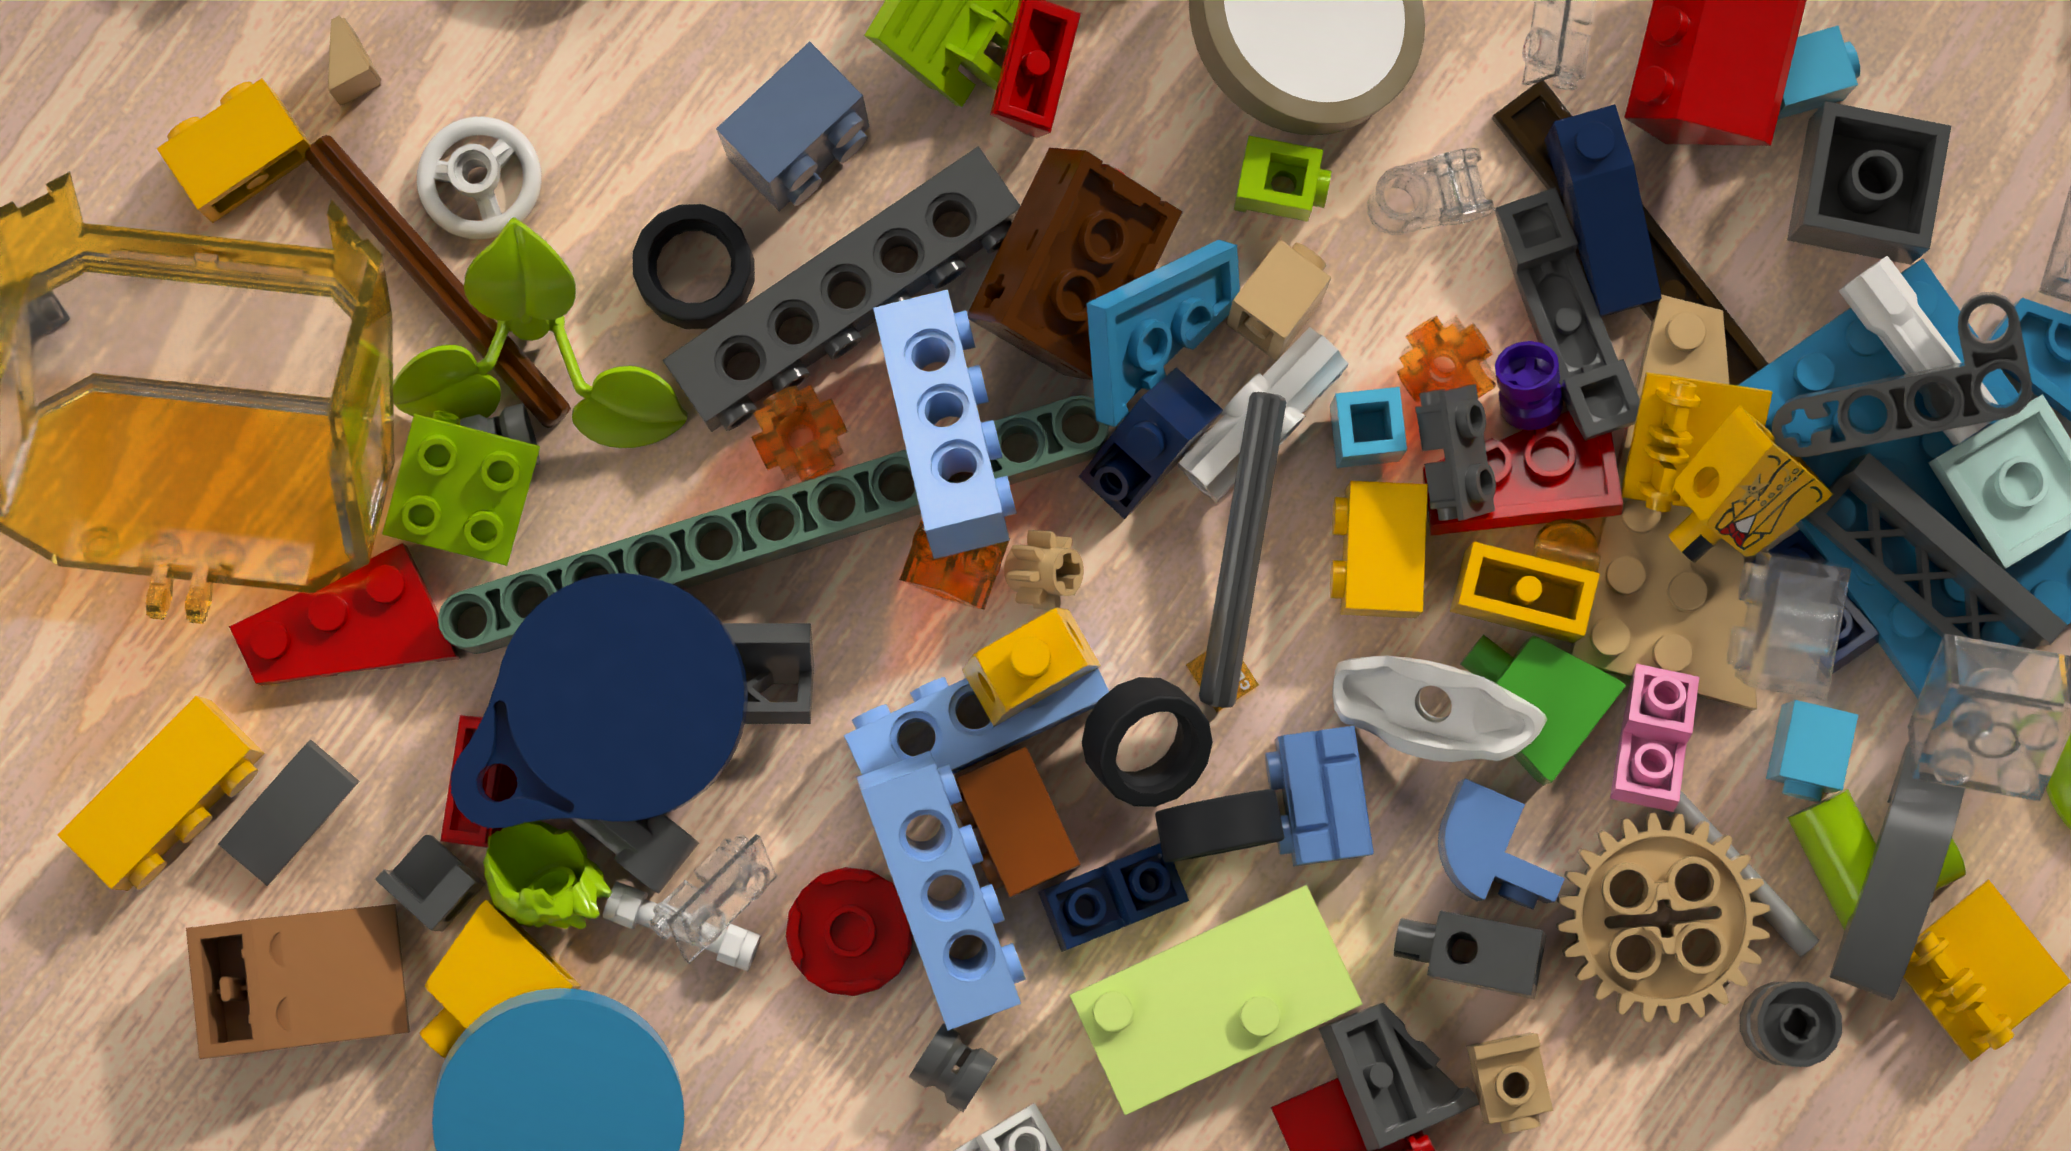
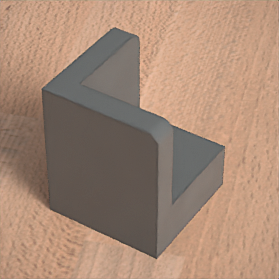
M432 835L423 836L393 871L384 869L375 878L381 886L431 931L441 932L444 931L486 884Z

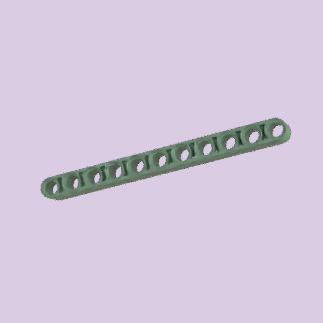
M1085 395L1071 396L994 421L1001 449L1004 441L1009 436L1017 433L1031 436L1038 445L1037 453L1026 462L1017 463L1010 461L1003 452L1002 458L990 460L994 478L1007 476L1009 485L1092 459L1107 441L1109 434V425L1096 421L1094 398ZM1075 414L1088 415L1095 420L1098 426V433L1092 440L1086 443L1072 442L1062 431L1064 422ZM905 449L459 591L448 597L441 606L438 615L439 629L446 640L461 650L473 654L486 653L508 646L514 633L525 618H522L519 613L518 603L526 590L533 587L545 588L549 597L563 587L579 581L583 574L592 568L606 569L609 574L629 573L641 575L639 568L641 558L646 552L661 548L669 551L672 563L666 575L659 579L684 590L921 514L916 489L910 498L899 502L888 500L881 493L882 483L891 473L902 471L912 476L907 451ZM948 479V482H950V483H962V482L950 481V480ZM833 491H845L855 498L854 511L848 518L842 521L828 520L821 515L822 501ZM774 510H784L794 516V526L791 533L784 539L777 541L764 538L760 530L763 518ZM722 529L732 534L733 545L727 556L720 560H709L702 557L700 544L706 533ZM470 607H483L487 615V623L483 632L475 638H462L458 632L457 624L460 615Z

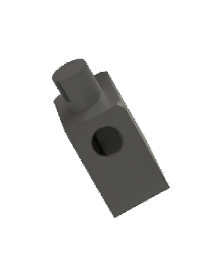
M1440 911L1437 925L1401 918L1395 940L1394 956L1429 963L1427 975L1434 979L1535 999L1547 936L1543 930ZM1458 939L1477 942L1478 952L1470 963L1453 959L1452 948Z

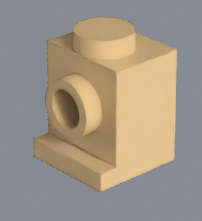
M1524 1033L1466 1046L1480 1103L1482 1120L1487 1124L1500 1122L1502 1134L1540 1127L1538 1114L1553 1111L1539 1049L1541 1045L1538 1033ZM1517 1072L1523 1076L1526 1086L1524 1092L1519 1097L1511 1098L1504 1092L1503 1081L1510 1073Z

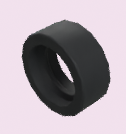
M684 204L657 214L641 230L633 250V277L645 303L663 321L683 329H709L747 302L755 282V261L742 229L726 213L704 204ZM686 231H703L715 236L726 246L731 258V274L726 286L715 297L702 303H685L673 298L662 288L657 276V260L662 248L674 236Z
M1138 677L1118 684L1100 698L1086 719L1082 737L1085 762L1095 776L1115 798L1138 807L1159 806L1179 798L1190 789L1208 765L1213 743L1210 723L1198 705L1178 686L1162 678ZM1156 712L1173 713L1177 718L1178 726L1175 740L1167 753L1150 767L1136 772L1122 771L1116 764V756L1119 743L1128 729L1141 718Z
M1273 789L1213 798L1155 812L1165 862L1205 857L1284 840L1277 796Z

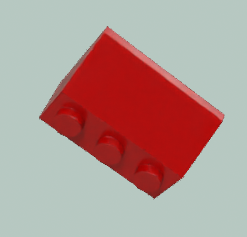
M1653 0L1624 119L1665 144L1771 146L1807 0Z

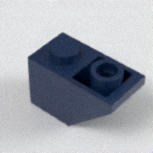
M1176 367L1140 398L1078 477L1125 519L1179 463L1184 454L1203 436L1223 409Z

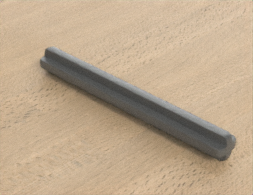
M1258 391L1252 392L1249 396L1199 692L1200 701L1213 707L1229 708L1233 707L1236 703L1286 408L1285 398L1278 394Z

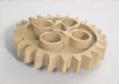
M1650 812L1646 815L1644 831L1638 832L1635 825L1628 818L1621 819L1623 838L1616 841L1603 830L1597 832L1603 851L1596 855L1591 851L1580 848L1578 854L1588 866L1585 873L1566 871L1564 874L1571 883L1578 887L1576 895L1557 897L1558 903L1573 909V918L1557 923L1556 928L1566 933H1575L1577 939L1562 950L1565 957L1583 956L1586 960L1575 973V977L1579 981H1583L1597 975L1600 980L1595 987L1593 996L1600 1001L1615 990L1619 993L1616 1001V1011L1622 1015L1631 1008L1635 1001L1640 1002L1641 1017L1645 1022L1652 1021L1658 1006H1664L1665 1013L1672 1023L1679 1022L1682 1004H1688L1690 1009L1699 1018L1704 1017L1705 1005L1703 997L1709 994L1724 1006L1727 1005L1729 1001L1722 985L1727 980L1743 987L1749 984L1738 967L1742 961L1751 964H1761L1762 959L1750 950L1748 946L1750 940L1767 939L1770 935L1764 929L1753 925V917L1770 911V905L1751 901L1749 895L1759 889L1764 884L1762 878L1754 877L1743 879L1740 874L1751 861V857L1748 854H1741L1729 859L1726 853L1733 839L1729 835L1724 834L1712 844L1707 842L1709 823L1701 820L1690 834L1685 833L1684 816L1674 813L1667 830L1661 828L1656 813ZM1698 864L1707 874V888L1699 898L1685 900L1677 893L1675 877L1678 871L1685 865ZM1624 870L1637 872L1643 882V893L1640 899L1629 906L1617 905L1611 898L1609 891L1613 877ZM1663 899L1666 907L1676 911L1717 906L1720 909V915L1715 919L1669 922L1667 926L1668 933L1661 935L1658 927L1648 923L1619 928H1607L1605 926V919L1609 916L1652 914L1657 911V901ZM1699 928L1707 929L1715 942L1714 952L1706 962L1690 964L1684 958L1682 942L1685 936L1692 930ZM1642 935L1650 946V957L1647 963L1636 970L1623 969L1618 963L1616 956L1620 942L1627 936Z

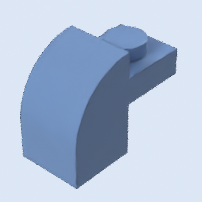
M1465 778L1457 782L1438 832L1440 860L1451 882L1462 893L1475 901L1485 900L1492 882L1495 881L1502 884L1498 892L1499 896L1523 907L1534 910L1537 900L1546 904L1555 902L1565 878L1505 852L1525 804Z

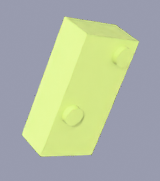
M1307 885L1070 994V998L1124 1115L1132 1113L1363 1005Z

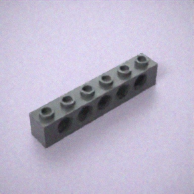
M978 146L663 359V362L711 432L722 425L726 431L732 430L746 422L757 412L758 409L754 405L755 402L773 390H776L778 395H783L804 382L810 375L807 370L808 366L828 354L831 360L837 359L858 345L862 340L859 332L876 321L874 307L911 299L914 294L931 283L936 289H939L960 276L967 268L963 261L982 248L988 254L997 251L1020 208V204ZM950 211L960 212L969 219L970 225L958 237H945L937 232L934 227L937 219L942 214ZM905 246L912 249L918 255L917 262L913 268L904 273H894L884 267L882 264L884 256L894 247ZM852 281L864 287L866 291L863 300L853 308H839L831 302L833 290L843 282ZM804 317L813 324L812 333L807 340L800 344L792 345L783 342L779 338L780 327L789 318ZM741 352H751L760 358L758 371L747 380H735L727 375L728 362L734 355Z

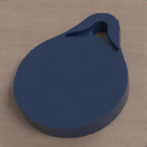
M613 573L593 576L574 582L551 594L530 612L514 633L503 656L494 690L484 716L470 742L457 758L451 773V794L457 808L471 822L483 827L508 828L533 821L559 818L593 819L613 822L636 821L667 814L691 802L707 790L721 775L733 757L743 733L748 706V688L743 662L733 638L717 615L699 599L673 584L645 575ZM496 764L509 766L517 777L515 793L509 799L501 802L491 799L483 788L485 773Z

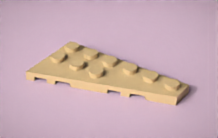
M1661 295L1662 299L1657 301L1656 314L1651 322L1635 386L1639 398H1641L1646 372L1729 384L1723 310ZM1635 424L1625 427L1617 459L1621 490ZM1622 498V515L1608 516L1602 519L1590 571L1600 573L1586 634L1583 638L1571 644L1569 653L1603 672L1629 679L1632 678L1633 669L1636 664L1698 676V697L1751 711L1756 710L1757 698L1744 555L1721 538L1694 563L1675 546L1668 536L1693 512L1690 507L1672 505L1670 512H1661L1645 507L1646 501Z

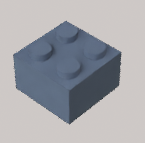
M809 41L721 123L716 130L728 160L780 212L790 201L797 206L808 199L822 182L818 175L835 159L840 163H844L855 155L865 144L868 136L864 132L870 126L863 95Z

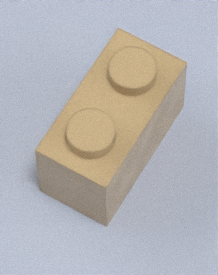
M1279 239L1233 299L1226 325L1277 361L1322 303L1332 278L1323 271L1326 263L1303 244L1296 242L1291 248Z

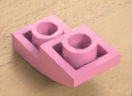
M1641 664L1635 665L1620 732L1610 799L1674 812L1680 800L1686 744L1693 733L1699 685L1698 676Z

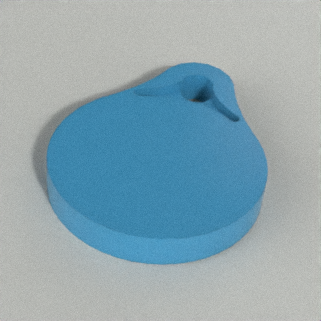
M553 988L527 992L497 1004L483 1013L467 1027L450 1049L441 1067L434 1093L433 1139L436 1151H679L684 1130V1102L679 1074L675 1062L659 1034L646 1020L624 1004L607 996L579 989Z

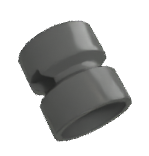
M1770 982L1756 988L1745 1000L1740 1012V1033L1746 1046L1759 1059L1774 1065L1810 1067L1824 1061L1837 1048L1842 1035V1015L1836 1001L1821 987L1809 982Z

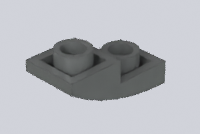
M310 739L242 815L218 845L268 886L360 781Z

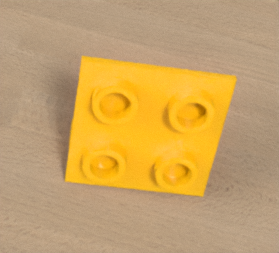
M1646 372L1621 490L1622 498L1646 501L1645 507L1661 512H1670L1672 505L1689 507L1674 489L1675 479L1739 405L1762 425L1766 426L1773 392L1770 390Z
M1990 880L1982 883L1919 934L1903 976L1904 980L1970 1062L1974 1061L1988 1048L1991 1047L1993 1050H1997L2009 1042L2015 1035L2011 1031L2071 982Z

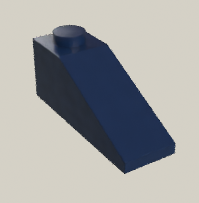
M1616 105L1554 121L1544 140L1569 222L1578 243V251L1590 290L1600 316H1608L1659 301L1662 297L1635 166Z

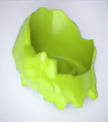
M533 821L514 827L502 828L501 831H496L488 838V848L486 849L483 865L490 897L497 909L504 912L508 917L516 919L519 925H525L526 927L533 925L539 928L547 924L565 929L573 926L581 930L586 927L585 917L596 919L600 916L597 908V897L609 898L612 891L604 881L601 869L596 863L587 858L586 848L571 830L557 829L548 823Z

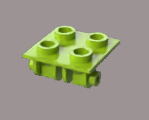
M434 411L432 418L414 414L382 535L507 566L540 446L457 425L459 417L449 412Z

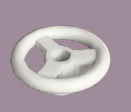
M491 117L464 118L441 129L426 145L417 168V190L427 214L444 230L468 239L494 238L500 234L511 218H516L523 222L532 211L541 188V165L531 142L514 126ZM485 135L499 139L490 150L479 144H467L455 150L448 162L440 160L450 146L466 137ZM516 153L523 172L522 187L513 205L502 213L494 190L500 180L502 167ZM476 167L486 168L487 175L482 182L472 184L467 181L468 174L472 169ZM435 180L452 183L461 194L473 197L477 201L483 221L467 220L452 213L441 201L436 189Z

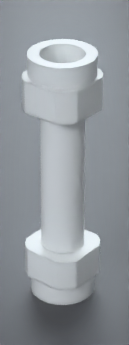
M619 882L614 884L611 890L612 894L604 908L603 918L631 929H635L637 924L715 952L718 954L716 960L747 972L750 969L761 940V935L730 924L728 929L719 927L647 900V892Z

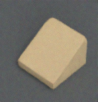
M339 15L331 19L328 90L339 105H345L380 86L379 81L382 79L353 28L345 18H341Z

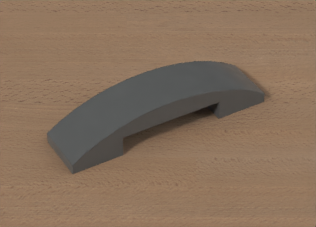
M1556 187L1496 207L1495 214L1526 312L1538 342L1552 348L1558 356L1559 383L1561 385L1562 398L1582 437L1587 441L1634 425L1640 398L1624 359L1618 361L1576 255L1575 251L1578 243Z
M1910 741L1906 744L1887 801L1890 804L1855 910L1848 919L1830 978L1891 1001L1895 998L1915 948L1945 861L1961 807L1970 763Z

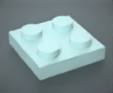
M2043 394L2028 402L2027 406L2018 414L1998 420L1928 462L1984 553L2003 569L2008 568L2071 529V438Z

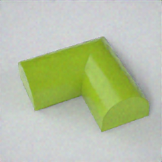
M1848 789L1842 790L1787 817L1844 931L1849 917L1855 910L1876 846ZM1951 838L1935 891L1966 875L1963 858L1953 838Z

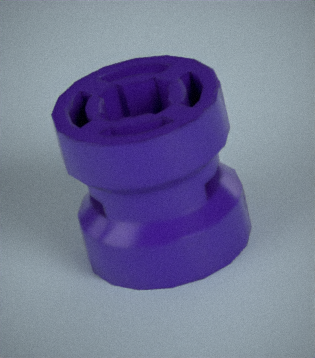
M1517 342L1506 347L1498 355L1495 363L1497 387L1500 389L1498 395L1502 417L1511 426L1528 431L1542 429L1552 424L1560 416L1563 409L1562 391L1559 383L1558 356L1552 348L1540 342Z

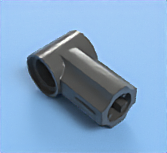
M666 815L643 820L618 822L571 818L574 823L596 840L598 839L616 854L614 859L622 867L658 894L699 844L696 839Z

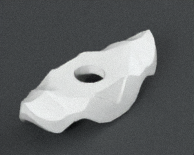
M1383 655L1351 658L1339 662L1336 666L1332 696L1334 709L1341 721L1347 725L1373 733L1388 746L1415 757L1443 762L1473 759L1501 761L1517 754L1531 744L1547 722L1545 714L1528 701L1484 677L1449 665L1422 659ZM1436 686L1447 693L1452 705L1449 716L1443 718L1434 717L1423 709L1420 703V691L1423 687Z

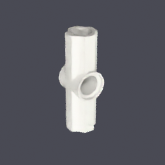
M1309 327L1263 376L1260 373L1256 374L1231 399L1221 412L1223 417L1184 454V457L1178 463V467L1202 493L1217 503L1235 484L1249 396L1252 392L1259 391L1278 394L1285 398L1286 408L1280 446L1304 420L1306 416L1303 413L1342 375V372L1348 367L1349 363L1328 339Z

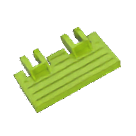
M885 0L864 36L927 87L937 90L954 105L963 107L976 84L958 71V67L961 64L987 86L997 90L1002 68L983 52L989 42L993 41L1006 53L1012 27L1009 24L1014 23L1019 0Z

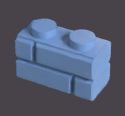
M1355 726L1278 736L1275 739L1276 751L1265 753V762L1270 789H1282L1285 815L1280 817L1284 840L1277 842L1280 855L1291 853L1293 867L1373 855L1374 851Z

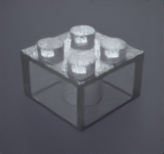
M1759 551L1756 555L1755 563L1745 562L1740 578L1738 600L1748 604L1744 627L1733 626L1727 652V664H1732L1733 669H1736L1735 677L1747 687L1827 700L1851 569L1833 562L1767 551Z
M1944 634L1908 723L1912 779L2040 802L2071 733V656Z

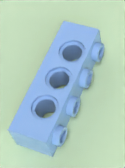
M948 289L874 307L873 310L916 494L933 558L937 559L1009 541L1004 517L1017 513L1008 477L994 478L990 460L1002 458L1003 456L994 420L981 422L977 405L987 403L989 400L980 364L967 367L963 350L975 348L967 311L954 313ZM934 362L946 363L936 371L928 372L922 370L925 366ZM954 416L960 418L951 426H935L939 420L945 417ZM956 473H974L965 482H948V479Z
M1097 668L995 727L990 721L983 728L969 729L963 726L957 719V709L963 699L976 694L966 678L949 686L946 678L941 677L910 692L914 703L891 713L887 704H884L852 719L856 730L845 734L844 737L863 775L913 757L901 750L899 737L907 725L914 722H923L931 726L935 731V744L930 752L937 768L949 764L952 773L955 774L1093 709L1098 700L1107 694L1109 690Z
M927 751L858 776L857 780L947 1031L1021 1004L1014 984L1024 981L1026 978L1013 943L1001 947L993 925L1005 921L992 884L979 887L972 865L984 860L971 824L958 828L951 805L961 802L962 798L950 765L937 768L931 752ZM932 815L941 821L940 829L930 840L919 842L910 839L906 835L909 823L917 816ZM943 875H952L962 881V885L957 895L953 898L939 901L928 895L929 886L936 878ZM964 935H974L983 940L982 947L974 957L961 960L949 954L950 947L957 938Z

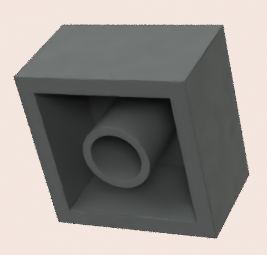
M1825 101L1808 121L1787 241L1879 259L1888 256L1894 262L1913 264L1931 246L1951 125Z

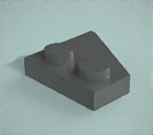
M1384 1003L1368 1007L1319 1028L1367 1151L1380 1149L1480 1104L1476 1094L1469 1087L1459 1089L1436 1066L1440 1059L1422 1041L1413 1039L1408 1034L1405 1024Z

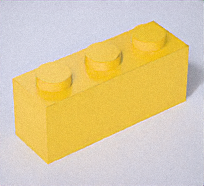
M196 695L57 836L110 889L129 891L134 886L137 890H140L154 880L164 869L166 862L161 857L179 839L183 843H187L209 824L212 815L208 810L225 793L229 797H233L254 779L258 773V769L254 764L265 753L212 700Z

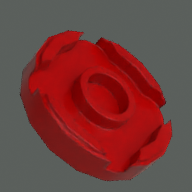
M844 867L820 874L801 890L788 913L786 940L791 959L809 982L828 993L858 996L879 990L900 974L912 952L914 937L896 887L892 882L871 870Z

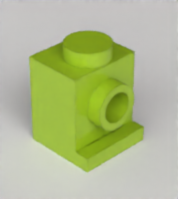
M1249 135L1234 210L1245 213L1246 210L1308 222L1312 207L1324 208L1332 171L1320 169L1323 149ZM1279 176H1285L1293 181L1295 190L1290 194L1274 191L1271 182Z

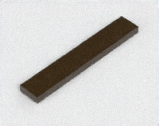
M1542 78L1492 116V120L1548 190L1556 187L1566 212L1544 139L1554 121L1572 117V115ZM1643 206L1661 295L1723 310L1729 384L1739 385L1769 363ZM1658 302L1640 306L1651 322L1654 320Z

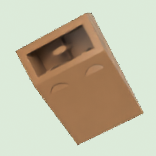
M396 904L251 919L186 928L199 1059L410 1032Z

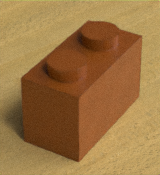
M1023 747L956 778L961 790L962 801L953 804L963 827L971 824L972 829L978 828L988 851L982 854L984 861L980 862V865L989 884H992L994 891L1005 886L1011 899L1080 867L1081 864L1027 747Z

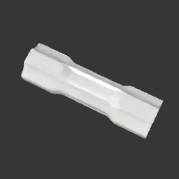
M1888 256L1882 258L1839 290L1842 297L1866 329L1878 335L1906 374L1961 363L1920 308L1916 293ZM1930 382L1919 389L1923 396L1925 408L1932 417H1941L1952 409L1954 396L1946 385L1939 382ZM1982 383L1981 390L1984 397L1989 402L1998 404ZM1990 422L1943 430V432L1953 445H1957L1980 431Z

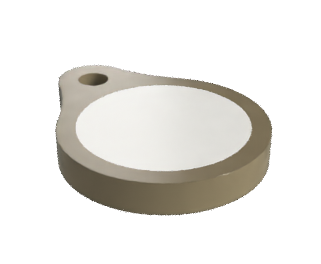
M1189 0L1192 35L1201 60L1212 79L1222 92L1244 112L1260 122L1285 132L1301 135H1328L1345 131L1368 120L1394 100L1411 79L1422 53L1425 33V16L1422 0Z

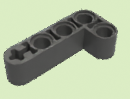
M1982 292L1972 296L1962 306L1958 316V332L1964 358L1963 363L1803 394L1789 399L1776 412L1772 422V435L1776 445L1794 457H1810L2005 419L2018 414L2027 406L2032 395V381L2019 316L2014 304L2006 296L1996 292ZM1983 304H1994L2001 307L2008 317V327L2005 333L1994 340L1984 341L1977 338L1968 326V319L1977 307ZM1996 369H2007L2019 377L2021 390L2012 402L1994 404L1984 397L1981 384L1989 372ZM1939 382L1951 390L1954 396V404L1946 415L1928 417L1918 410L1915 403V395L1927 383ZM1861 396L1879 398L1887 409L1886 422L1875 430L1858 428L1850 417L1851 403ZM1835 400L1839 402L1838 423L1845 437L1833 438L1834 424L1815 429L1811 434V442H1802L1799 433L1787 432L1785 425L1793 421L1796 414L1795 410L1805 409L1808 419H1817L1830 415L1831 410L1826 402Z

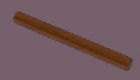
M324 135L317 139L305 152L307 161L481 357L484 358L497 330V322L480 313L469 303L465 296L464 285L338 143L329 135ZM507 335L493 370L544 427L551 428L571 410L570 404Z

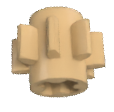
M1029 530L1027 534L1028 545L1019 544L1012 546L1005 560L1004 576L1008 586L1017 592L1015 598L1017 603L1033 605L1034 609L1052 610L1060 608V596L1075 595L1083 580L1084 566L1080 554L1076 550L1071 549L1073 541L1071 537L1055 536V533L1052 531Z

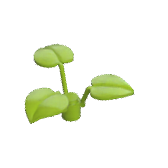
M511 218L496 239L474 258L465 274L464 291L469 303L483 315L497 320V330L486 356L477 363L472 353L459 345H441L427 349L412 358L400 370L392 383L390 393L391 403L396 405L400 411L411 416L418 414L432 418L434 411H445L459 417L457 425H460L461 419L478 414L488 418L496 410L500 402L501 388L498 381L487 374V372L494 368L508 333L512 331L520 339L533 341L541 339L548 331H552L576 393L584 398L573 408L572 421L575 427L588 439L614 448L642 447L667 438L679 430L688 418V413L680 405L672 387L660 376L647 369L635 366L614 367L600 373L594 379L592 386L585 382L565 331L564 315L571 309L576 298L574 277L557 252L537 233L516 218Z

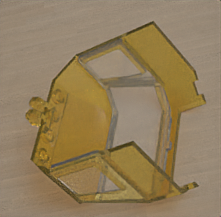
M70 172L46 183L48 193L19 208L13 201L0 207L1 533L60 567L151 576L145 602L146 615L151 619L164 620V617H166L173 597L174 579L191 580L189 592L185 599L186 620H189V623L204 624L206 617H208V610H210L212 603L213 583L314 593L369 564L395 464L392 309L383 255L367 238L362 240L348 225L345 213L332 199L327 210V218L333 249L84 223Z

